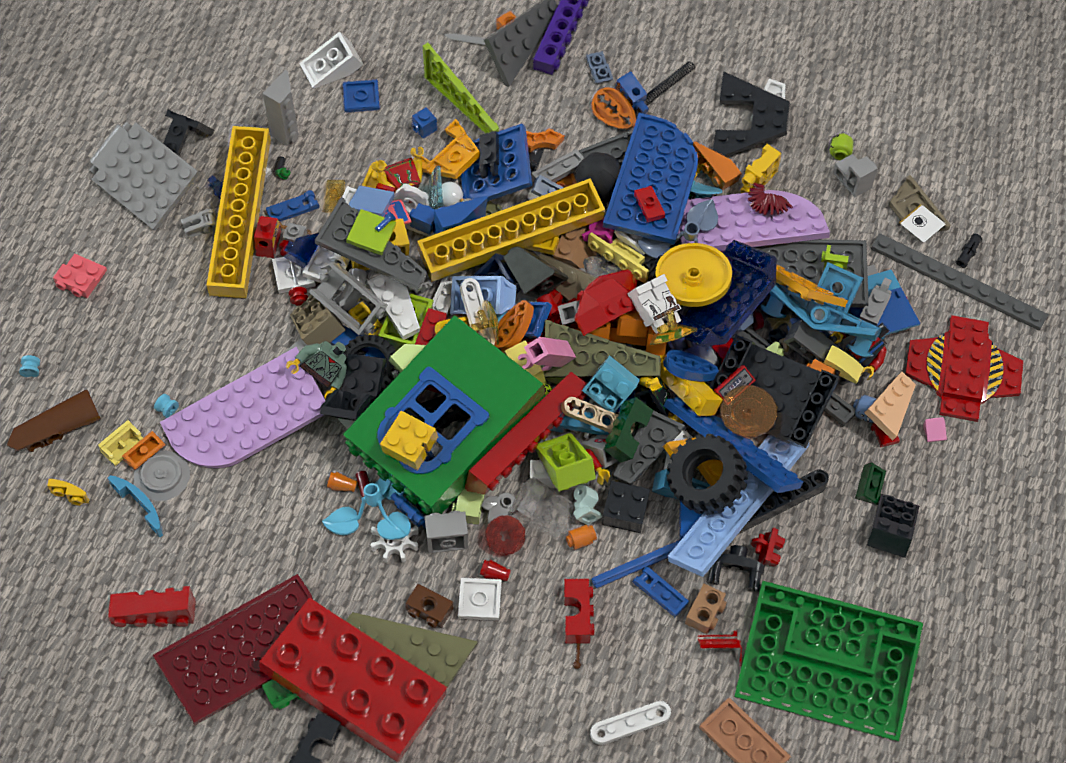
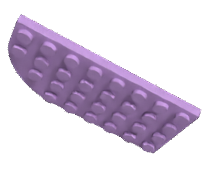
M765 190L766 194L772 193L783 196L793 208H788L787 212L783 210V214L779 211V215H777L776 211L771 215L770 209L766 215H763V213L759 214V211L755 212L756 209L753 210L750 207L752 202H748V198L752 196L748 195V193L690 199L687 202L678 235L681 231H684L685 225L688 223L687 214L689 210L698 203L711 199L714 200L718 214V223L710 231L699 230L698 243L712 246L719 251L733 250L738 247L750 248L829 238L830 231L822 212L807 199L784 191ZM684 236L679 239L680 245L694 243V241H687Z
M295 347L161 421L160 424L173 449L187 461L202 467H230L324 416L320 414V410L326 400L314 378L301 367H299L298 372L295 374L291 373L295 365H291L288 369L286 368L288 361L295 360V356L299 353L298 348Z

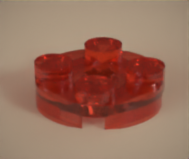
M498 516L488 524L485 530L488 548L500 556L516 553L524 544L525 528L519 520L512 516ZM508 531L510 539L501 540L500 532Z

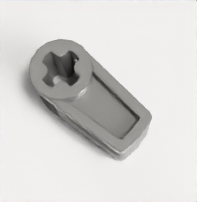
M206 209L182 219L181 222L185 229L186 237L191 238L215 232L217 224L215 211Z

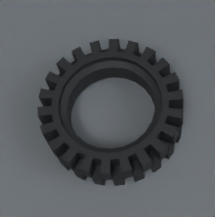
M357 336L354 340H350L348 345H345L346 350L343 354L346 356V360L344 363L347 364L348 353L356 354L365 347H375L384 354L385 359H387L381 392H383L396 378L397 373H399L389 362L390 357L396 352L395 348L389 341L379 336Z

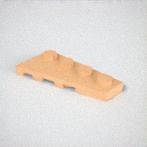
M903 372L896 376L864 412L892 440L899 433L916 386Z

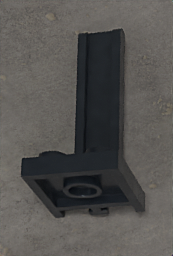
M168 109L165 116L172 119L163 144L180 156L189 131L205 137L206 134L212 136L215 130L199 121Z

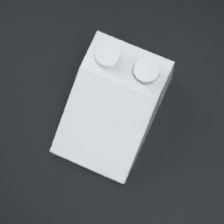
M341 32L337 33L299 63L314 89L347 77L364 65L351 42Z

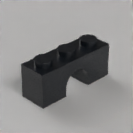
M317 713L315 718L312 717L309 721L308 732L305 737L302 736L298 743L299 750L296 756L293 755L289 763H322V760L312 755V750L318 744H327L333 747L342 729L341 722Z

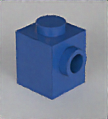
M425 107L412 115V128L424 139L437 131V118Z
M418 203L417 207L413 208L409 214L412 221L410 227L431 235L435 209Z

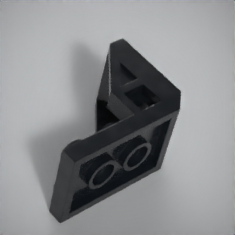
M348 353L347 369L342 390H334L322 404L320 414L356 421L380 395L387 359Z

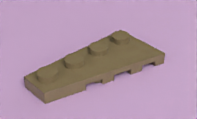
M539 254L541 259L568 276V280L555 288L568 300L572 298L577 299V294L580 291H584L591 282L598 278L545 254Z

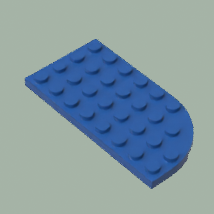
M643 113L638 114L603 221L604 228L675 245L698 165L697 152L693 146V141L686 132L683 133L676 128L677 125L663 118ZM652 186L665 212V218L647 222L634 196V190Z

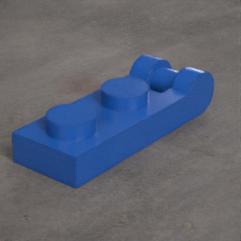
M309 190L301 196L266 207V211L269 217L277 218L281 222L319 209L320 205L315 200L314 192Z
M645 567L642 570V574L639 577L636 576L632 581L634 585L643 590L675 618L689 604V600L649 567ZM648 579L652 580L650 584L646 583Z

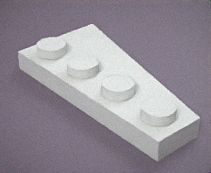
M382 274L367 281V286L371 292L388 305L385 309L386 314L403 340L420 332L407 286H403L402 283Z

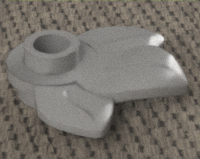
M502 493L499 497L489 496L483 501L481 507L489 511L487 517L489 526H495L504 522L507 528L512 529L516 525L518 513L515 510L516 499L512 494ZM503 500H509L510 505H505Z

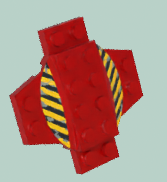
M951 315L949 331L941 336L909 341L905 375L934 388L936 394L941 398L939 415L978 422L980 405L984 404L991 397L1020 396L1024 361L995 346L989 339V322Z

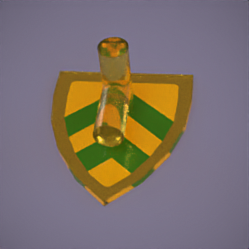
M484 300L489 320H487L484 310H479L477 315L480 322L471 324L475 331L492 327L495 342L499 345L498 318L491 303L488 300Z
M669 310L666 312L668 322L657 327L658 333L653 336L650 344H661L682 338L697 331V328L677 324L674 310Z

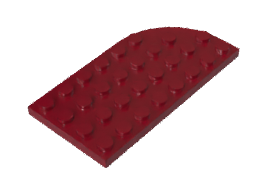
M298 574L153 654V659L194 726L272 680L260 671L259 661L309 597L313 599Z

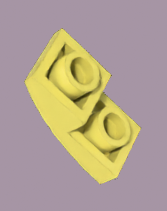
M833 345L824 361V364L841 371L840 377L857 384L864 369L853 357Z

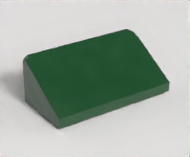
M873 462L865 464L855 499L878 505L887 471Z

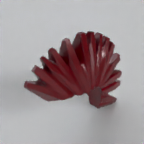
M753 183L755 188L749 189L748 195L752 197L748 198V202H752L750 207L753 210L756 209L755 212L759 211V214L763 213V215H766L770 209L771 215H773L774 211L779 215V211L783 214V210L787 212L788 208H793L783 196L772 193L766 194L765 185Z

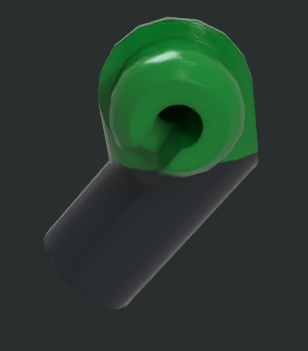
M278 156L274 172L280 179H288L290 170L287 171L284 168L286 159Z

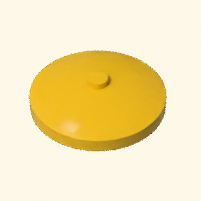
M686 243L671 248L662 255L656 266V278L665 274L668 280L665 283L670 293L675 297L677 304L688 307L705 306L716 302L726 294L732 281V268L727 257L718 249L701 243Z

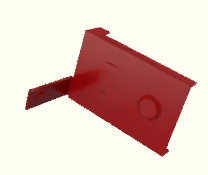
M733 631V635H698V637L737 636V631ZM737 638L698 639L700 648H740L739 661L741 666V640Z

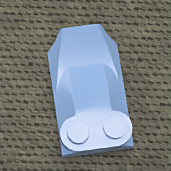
M452 276L450 314L467 315L460 293V285L467 278H473L479 283L488 314L487 303L490 304L495 314H502L515 306L516 285L510 283L503 276Z

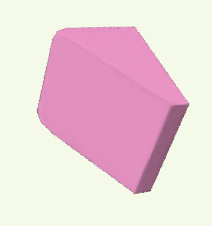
M944 417L925 420L923 428L927 442L947 440Z

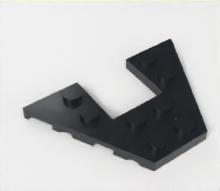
M723 72L719 99L720 105H754L751 130H715L713 151L725 157L729 155L732 157L738 152L754 148V145L762 142L768 143L775 138L786 136L790 101L727 72Z

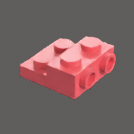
M74 254L67 265L62 264L53 279L56 287L64 291L67 289L76 297L80 298L83 296L88 298L106 273L107 268Z

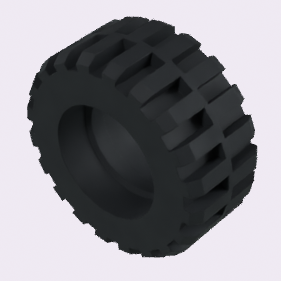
M702 434L696 435V439L692 440L689 438L685 440L686 444L683 446L680 444L676 448L678 450L677 453H673L670 457L672 463H669L667 466V470L670 472V474H667L670 490L689 510H694L698 514L705 512L707 515H713L714 511L718 513L724 512L725 507L731 508L734 505L733 501L741 498V490L744 491L747 484L744 482V480L748 479L746 462L738 450L723 437H715L713 434H706V437ZM708 460L722 461L723 472L716 484L707 489H695L692 486L694 471L700 464Z

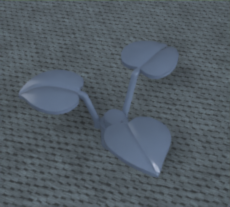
M713 199L698 203L689 210L687 214L688 223L685 225L684 231H681L676 237V242L684 236L687 241L698 243L699 230L707 232L716 227L718 214ZM645 237L638 240L641 250L648 256L656 259L670 250L671 245H674Z

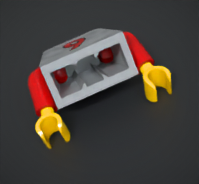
M603 434L581 443L583 448L593 458L594 470L598 473L597 483L603 485L604 479L608 482L610 478V472L602 468H607L618 461L603 450L608 436Z

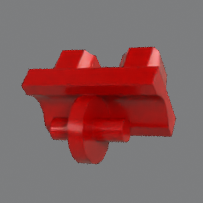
M773 527L771 532L759 534L758 538L751 540L750 544L755 548L754 552L759 554L758 562L773 567L780 563L781 556L774 553L773 550L774 548L777 550L782 549L785 538L778 535V529Z

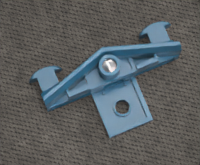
M829 262L817 287L834 293L833 296L848 300L845 307L826 302L822 305L813 301V299L807 301L800 297V293L791 292L788 290V286H783L776 282H771L768 286L771 296L767 305L761 304L762 310L775 318H785L787 316L781 313L784 305H786L812 329L837 331L857 336L854 345L848 343V347L853 353L861 357L870 358L874 356V354L869 352L873 341H877L882 330L878 326L848 314L863 277ZM836 282H840L843 285V290L840 293H836L833 290V285Z

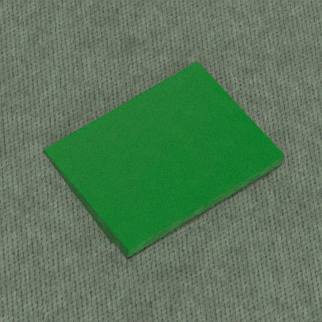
M762 581L734 697L899 742L920 647L923 623ZM740 692H744V693L751 694V695H750V696H746V695L739 694V693H740ZM782 703L791 705V707L784 706ZM803 709L810 710V711H812V712L809 713V712L803 711ZM823 714L832 716V718L824 717ZM844 720L851 721L853 723H846L844 722ZM865 726L873 727L874 729H868ZM885 731L895 733L896 736L887 734Z

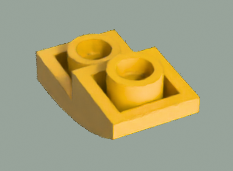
M57 479L48 480L47 486L53 495L58 497L66 495L68 501L73 505L79 506L83 503H89L86 492L81 488Z

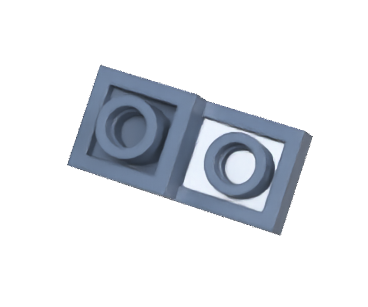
M603 51L586 55L587 63L596 84L613 81L609 64L606 63Z

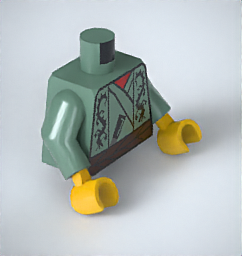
M323 341L320 344L306 345L295 356L294 361L291 360L286 363V368L288 369L291 365H295V368L291 371L292 374L298 372L299 367H301L327 388L331 386V389L324 393V398H326L327 394L332 393L334 390H339L343 383L347 369L344 363L346 356L343 354L346 348L341 342H337L334 346L327 341Z

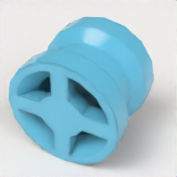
M31 355L23 356L20 362L22 365L19 370L20 375L23 377H37L39 375L40 359Z
M162 394L154 404V409L162 412L166 418L170 417L179 407V403L176 400H171L167 394Z

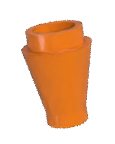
M336 471V473H330L327 487L334 491L354 492L357 481Z

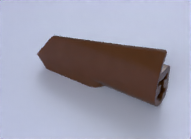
M86 389L15 427L10 435L7 447L17 451L27 448L29 452H34L36 448L46 447L58 439L62 440L65 433L101 420L89 391Z

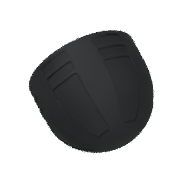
M594 152L586 156L578 164L576 181L579 183L591 178L601 202L607 203L610 202L621 166L612 155Z

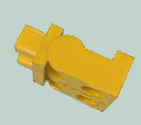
M766 144L762 148L761 157L754 160L752 166L748 165L746 167L745 176L742 178L744 186L740 189V193L750 192V188H755L753 183L766 185L778 172L781 152Z

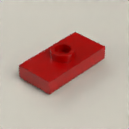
M652 186L634 190V196L647 222L665 218V212Z

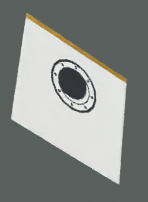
M922 204L899 222L923 243L945 225L943 221Z

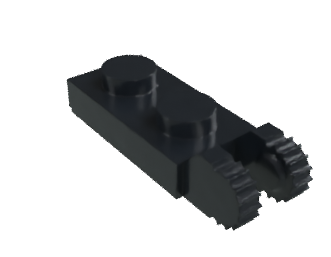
M496 131L479 135V169L483 179L488 177V167H490V172L493 176L498 174L499 135Z

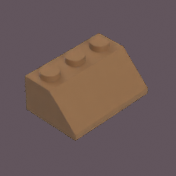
M589 225L562 234L554 253V259L577 269L585 268L591 271L597 252L591 250L588 247V242L582 238V234L589 231Z

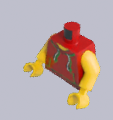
M418 147V154H416L415 148L410 150L414 159L410 157L386 166L383 160H378L379 167L377 163H373L372 169L377 171L378 182L394 187L395 192L403 184L419 188L422 182V159L420 157L424 153L423 148Z

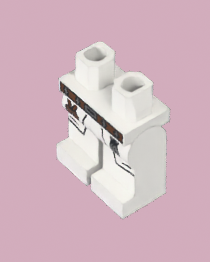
M665 274L628 293L640 317L645 321L643 322L645 327L651 325L656 334L667 328L663 321L664 318H666L670 327L681 321L677 312L681 307L677 304L675 297L670 293L665 283L668 281Z

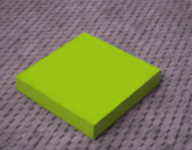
M361 209L346 239V243L382 256L395 229L396 221L391 220L378 232L375 227L385 217Z

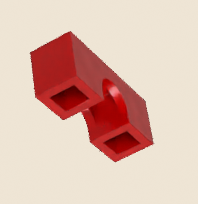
M564 579V606H574L580 611L577 615L565 616V644L590 643V637L594 636V623H590V617H594V605H590V598H593V586H589V579Z

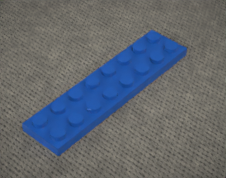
M679 397L666 399L664 407L704 437H706V434H713L715 437L721 436L726 441H729L742 455L743 460L746 462L747 470L775 492L781 493L801 488L803 481L797 478V474L788 471L781 462L772 459L765 450L756 447L752 440L744 438L737 429L728 426L724 419L715 415L698 416Z

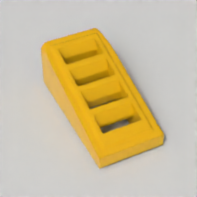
M360 302L350 309L348 314L362 325L365 320L363 322L361 320L371 314V310L363 302ZM378 319L373 325L375 326L374 329L377 327L379 329L373 334L369 333L366 335H379L383 325Z

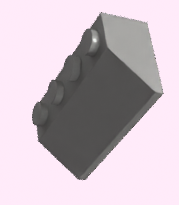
M284 70L263 92V99L271 137L288 146L291 142L297 140L298 128L289 74L287 70Z

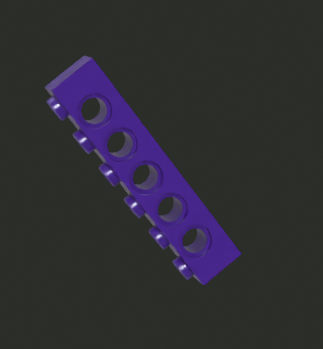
M560 0L534 56V70L553 75L554 71L559 69L560 57L565 56V46L570 44L572 39L571 33L576 31L577 20L582 18L583 7H587L589 0Z

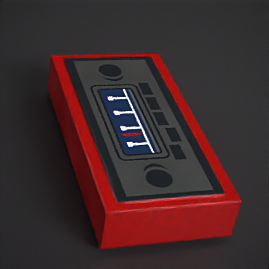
M741 365L714 392L728 406L756 380L747 368Z

